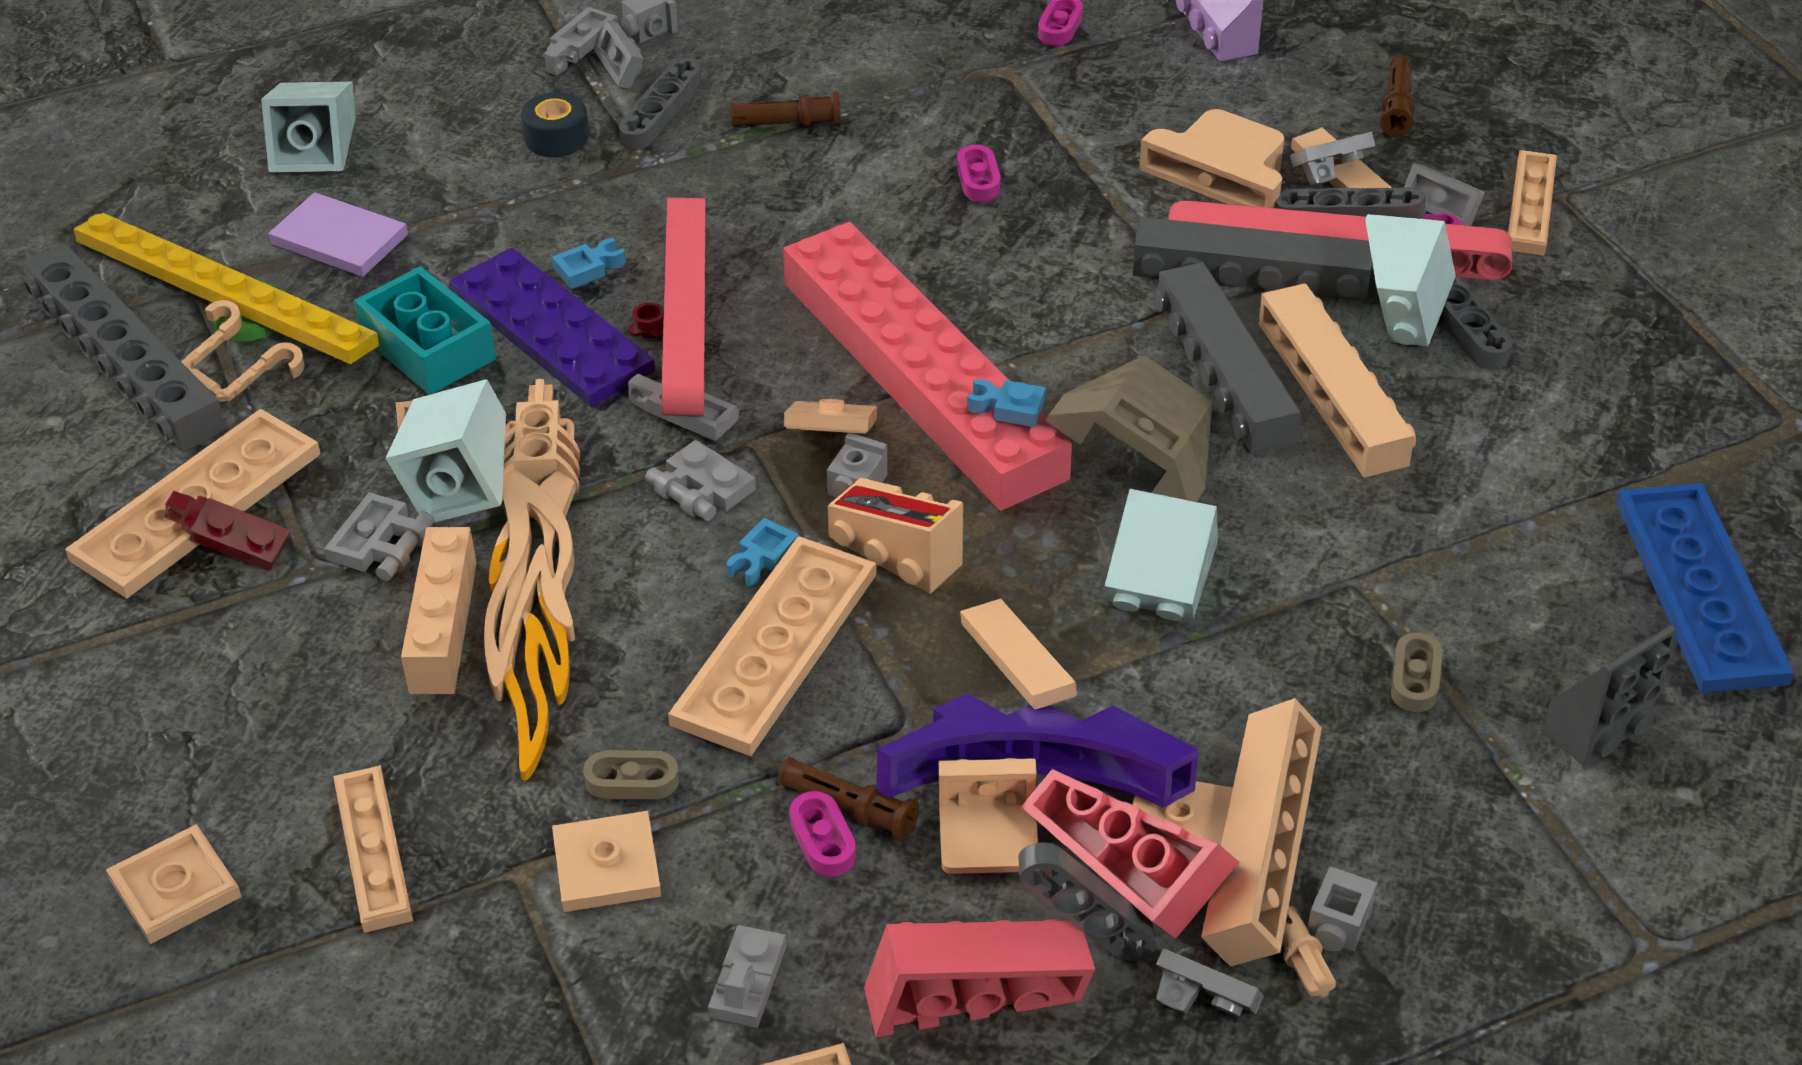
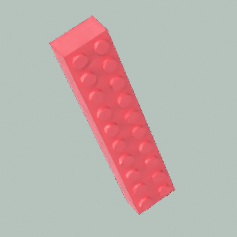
M851 222L838 225L783 247L785 285L999 511L1070 480L1072 442L1059 432L1057 428L1046 422L1047 417L1042 412L1036 427L994 420V411L973 413L967 410L968 394H973L974 380H986L995 387L1002 388L1004 380H1010Z

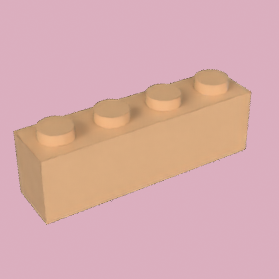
M426 527L401 654L409 694H455L477 565L470 527Z

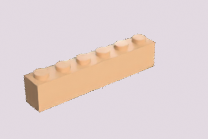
M1306 283L1262 293L1259 326L1362 476L1365 478L1409 467L1412 449L1416 445V435L1413 427L1408 423L1406 424L1392 398L1386 396L1378 385L1374 373L1368 371L1360 360L1356 348L1350 346L1342 335L1338 323L1333 322L1327 314L1321 299L1314 296Z
M1296 698L1248 715L1221 846L1235 857L1239 863L1209 898L1201 936L1230 967L1274 955L1281 951L1322 727Z

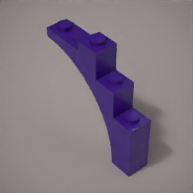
M966 693L934 708L933 723L877 749L876 790L890 798L915 787L938 782L939 761H956L960 759L1000 760L1007 758L1035 759L1036 774L1048 775L1053 769L1071 778L1100 783L1134 794L1164 808L1195 791L1199 750L1115 706H1110L1082 721L1052 705L1033 709L1029 704L1006 715Z

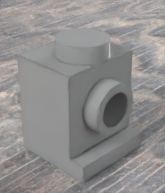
M625 0L621 2L623 13L621 19L622 28L628 36L634 38L639 43L667 31L672 34L678 31L676 2L674 0Z
M848 433L845 437V445L827 469L828 495L840 496L860 478L882 483L887 476V444Z
M1331 866L1329 867L1310 910L1307 928L1311 936L1319 939L1323 949L1336 952L1344 947L1355 951L1366 922L1372 913L1377 882ZM1335 891L1359 899V902L1337 895Z

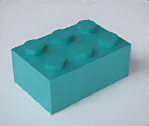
M421 266L354 300L359 325L377 332L379 346L375 349L429 395L496 360L490 322Z

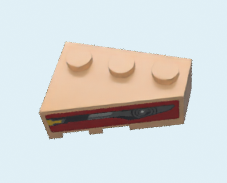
M860 478L828 505L830 538L834 539L839 545L846 546L868 560L876 562V565H880L901 577L906 583L915 585L929 594L962 565L963 502L951 500L948 504L933 501L932 494L921 492L914 497L902 494L901 487Z

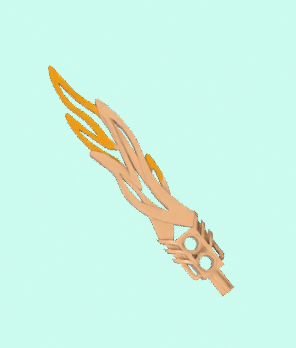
M537 379L536 385H529L528 402H517L516 421H510L505 425L503 496L501 504L504 508L507 522L497 539L489 569V585L492 595L488 604L484 626L485 656L495 699L501 701L507 692L516 713L519 740V768L524 781L531 777L540 761L549 728L548 704L539 677L540 652L543 653L548 666L556 702L558 705H561L566 699L570 678L567 640L574 641L575 639L573 620L565 599V590L573 574L575 563L571 532L565 517L574 494L579 491L578 478L580 467L578 463L580 460V450L574 440V422L568 418H561L559 401H553V385H545L544 379ZM532 517L541 527L544 535V546L541 544L537 548L529 567L532 545L529 519ZM557 541L559 545V560L555 574L553 552ZM537 595L542 614L559 650L560 665L557 664L542 624L537 617L530 613ZM500 620H501L500 637H499V651H498V648H497L496 643H497L498 627H499V623H500ZM524 628L526 631V669L530 688L538 708V723L532 741L526 704L514 674L515 657Z

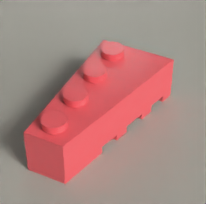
M1053 769L1021 806L1146 917L1175 939L1239 863L1235 857L1218 843L1190 833L1167 820H1161L1134 805L1121 802L1098 789Z
M1048 919L1011 922L1008 920L970 923L960 921L916 924L902 922L899 924H886L864 990L875 1037L893 1035V1026L917 1022L918 1028L921 1030L938 1027L939 1017L968 1012L971 1021L988 1018L990 1014L1006 1005L1013 1004L1016 1012L1082 1001L1095 972V966L1084 932L1069 921Z

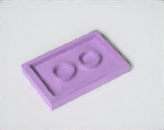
M314 192L272 229L268 235L272 245L364 277L408 235L406 223Z

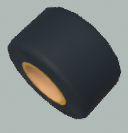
M548 92L529 99L522 107L521 122L524 141L527 147L534 153L546 157H561L580 150L587 143L589 137L587 109L583 101L577 96L565 92Z

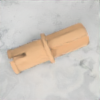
M1289 906L1287 915L1290 921L1288 923L1286 921L1282 946L1285 949L1283 958L1288 966L1295 968L1310 996L1325 998L1328 996L1329 991L1335 988L1336 981L1321 955L1322 945L1319 939L1310 935L1298 909L1294 906Z

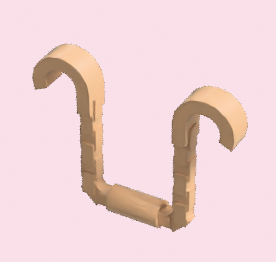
M229 300L215 301L207 306L205 309L207 320L215 322L223 316L230 318L212 336L181 361L219 402H230L267 369L270 370L283 359L292 360L288 365L293 379L300 376L305 366L301 349L295 344L284 342L276 344L267 350L254 365L226 389H221L218 383L198 369L193 368L225 340L228 341L241 329L242 319L239 307Z

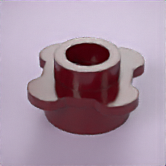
M646 302L636 306L632 312L633 324L628 326L629 334L644 338L663 337V307L653 302Z

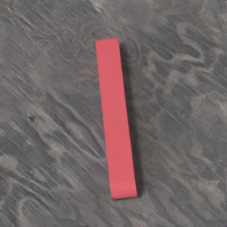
M667 198L662 415L704 416L705 198Z
M1179 201L1174 203L1170 207L1168 220L1369 241L1365 222L1366 217L1198 201ZM1445 224L1454 270L1458 277L1499 280L1510 274L1512 270V238L1507 232L1496 228Z

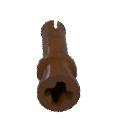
M1398 55L1390 62L1389 92L1382 101L1381 128L1385 133L1394 137L1408 134L1414 125L1412 113L1415 109V99L1410 94L1413 62L1412 60L1408 62L1409 57L1404 55Z
M833 92L832 96L809 97L808 94H802V96H799V100L730 103L732 127L736 125L800 122V125H804V127H810L811 123L833 122L835 125H840L839 92Z
M788 757L780 767L777 777L778 784L801 793L810 791L826 793L835 800L840 809L852 813L857 823L862 826L868 827L873 824L892 832L893 838L902 842L909 837L915 827L919 815V803L909 798L902 801L895 797L889 798L877 791L875 784L861 787L833 774L799 762L793 757Z

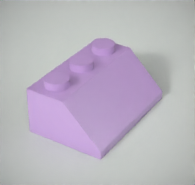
M1176 0L1178 10L1184 13L1190 21L1192 29L1198 32L1204 40L1206 48L1213 52L1219 62L1258 54L1264 0Z

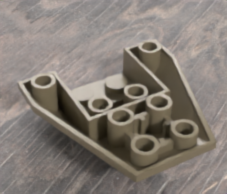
M1145 355L1065 393L1045 420L1057 428L1063 435L1070 437L1079 444L1083 442L1095 423L1106 429L1112 436L1124 441L1143 454L1146 459L1166 470L1152 491L1154 494L1197 502L1205 490L1212 400Z

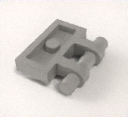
M696 439L666 460L667 471L661 472L657 468L652 467L645 475V481L654 486L655 493L664 499H674L680 503L681 510L692 517L699 516L706 521H710L716 514L717 509L713 504L727 512L756 490L754 476Z
M368 492L324 548L327 561L363 572L368 569L373 561L380 562L381 564L376 569V575L384 581H390L395 573L402 572L410 562L409 554L413 549L422 546L426 527H431L434 523V518L425 511H421L415 519L409 518L406 503ZM393 535L401 537L395 545L388 543Z

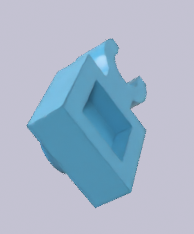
M614 238L601 241L593 249L587 244H583L552 256L553 269L570 289L586 285L591 281L604 277L605 268H618L626 263L625 250L622 248L616 251Z
M977 379L973 381V394H968L967 410L973 413L994 411V420L1036 427L1045 402L1046 387L1004 380L1003 386L1000 388L995 387L989 381Z
M763 518L738 543L739 553L728 559L726 564L727 577L732 579L738 572L746 571V586L749 588L755 586L760 581L761 570L766 568L773 571L799 534Z

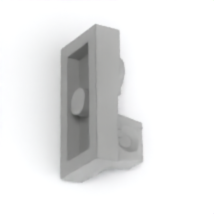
M607 20L594 51L617 86L630 89L635 77L641 72L644 58L640 54L641 49L638 48L633 39L627 37L617 22Z
M1371 131L1309 147L1291 154L1290 157L1293 167L1302 165L1310 185H1317L1336 178L1333 159L1340 157L1342 164L1364 158L1362 151L1374 147L1375 142Z
M1420 164L1412 165L1404 186L1417 188L1424 192L1426 211L1432 214H1452L1460 219L1464 226L1472 225L1485 193L1482 190Z
M737 925L708 1005L709 1018L758 1028L786 949L785 934Z
M1165 948L1162 949L1156 963L1163 971L1156 1000L1166 1007L1187 1014L1201 989L1214 997L1211 1003L1212 1006L1236 1017H1240L1242 1010L1256 1015L1264 997L1260 990L1254 986Z

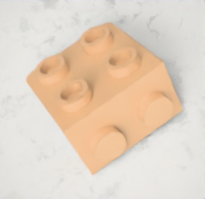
M1007 758L1000 760L960 759L956 761H939L941 864L944 872L949 874L1019 872L1018 855L1020 851L1028 845L1038 843L1037 821L1021 807L1036 789L1035 759Z

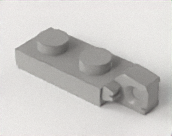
M587 7L550 38V45L547 51L543 53V57H545V72L558 75L567 69L569 62H578V59L580 60L595 48L606 21L618 23V16Z
M639 374L628 382L629 402L648 413L714 441H717L738 421L739 409L737 406L704 393V416L662 415V383Z

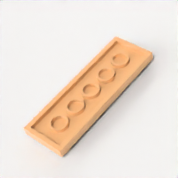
M259 409L67 547L65 550L69 562L127 599L200 545L190 540V535L181 530V524L165 518V503L173 491L192 496L195 499L198 496H203L207 499L211 498L245 511L321 455L318 442L264 410Z
M798 536L668 713L669 726L752 756L875 578L876 562Z

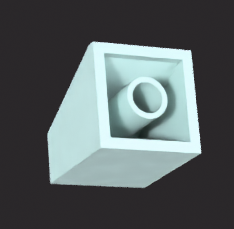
M353 82L280 83L261 99L269 172L344 170L356 118Z
M1368 214L1365 222L1376 286L1389 342L1403 345L1428 346L1456 277L1445 221Z
M487 379L413 399L385 458L418 514L421 511L428 512L434 518V523L498 507L502 503L506 412Z
M1130 489L1105 582L1107 601L1113 602L1112 604L1115 607L1124 611L1135 612L1139 608L1156 611L1158 616L1167 620L1180 621L1183 617L1194 619L1218 541L1217 506Z

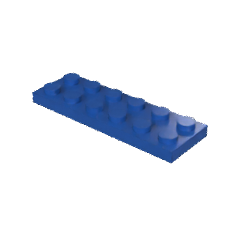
M1703 483L1619 490L1616 504L1670 625L1677 628L1675 637L1700 693L1790 685L1794 671Z

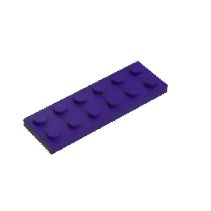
M514 248L501 252L497 256L449 280L450 290L486 318L492 327L590 407L628 387V382L637 374L645 377L655 371L653 357Z

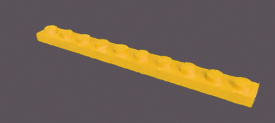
M108 214L93 215L88 221L74 228L76 242L212 303L219 300H229L239 307L241 316L346 363L352 364L379 346L377 332Z

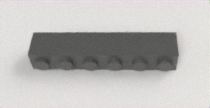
M1140 217L1134 250L1133 276L1159 278L1160 271L1204 262L1218 285L1274 291L1306 283L1312 293L1317 296L1366 301L1372 257L1369 241Z
M1204 262L1160 271L1158 288L1154 290L1155 305L1158 311L1163 312L1167 317L1172 334L1180 338L1188 360L1194 361L1203 384L1206 387L1209 386L1212 390L1219 410L1222 413L1225 412L1230 419L1236 438L1242 439L1251 454L1297 443L1300 410Z

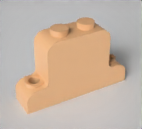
M1212 109L1206 111L1184 133H1176L1167 129L1150 131L1141 140L1139 170L1226 204L1276 209V200L1280 196L1282 176L1279 172L1281 170L1284 135L1278 130L1227 111Z

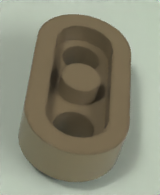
M1409 633L1402 636L1397 642L1391 697L1396 705L1404 710L1411 712L1427 711L1437 701L1443 650L1440 643L1434 637L1424 633Z
M604 750L591 755L583 766L586 789L593 796L603 799H662L671 795L679 784L678 764L673 756L663 751Z

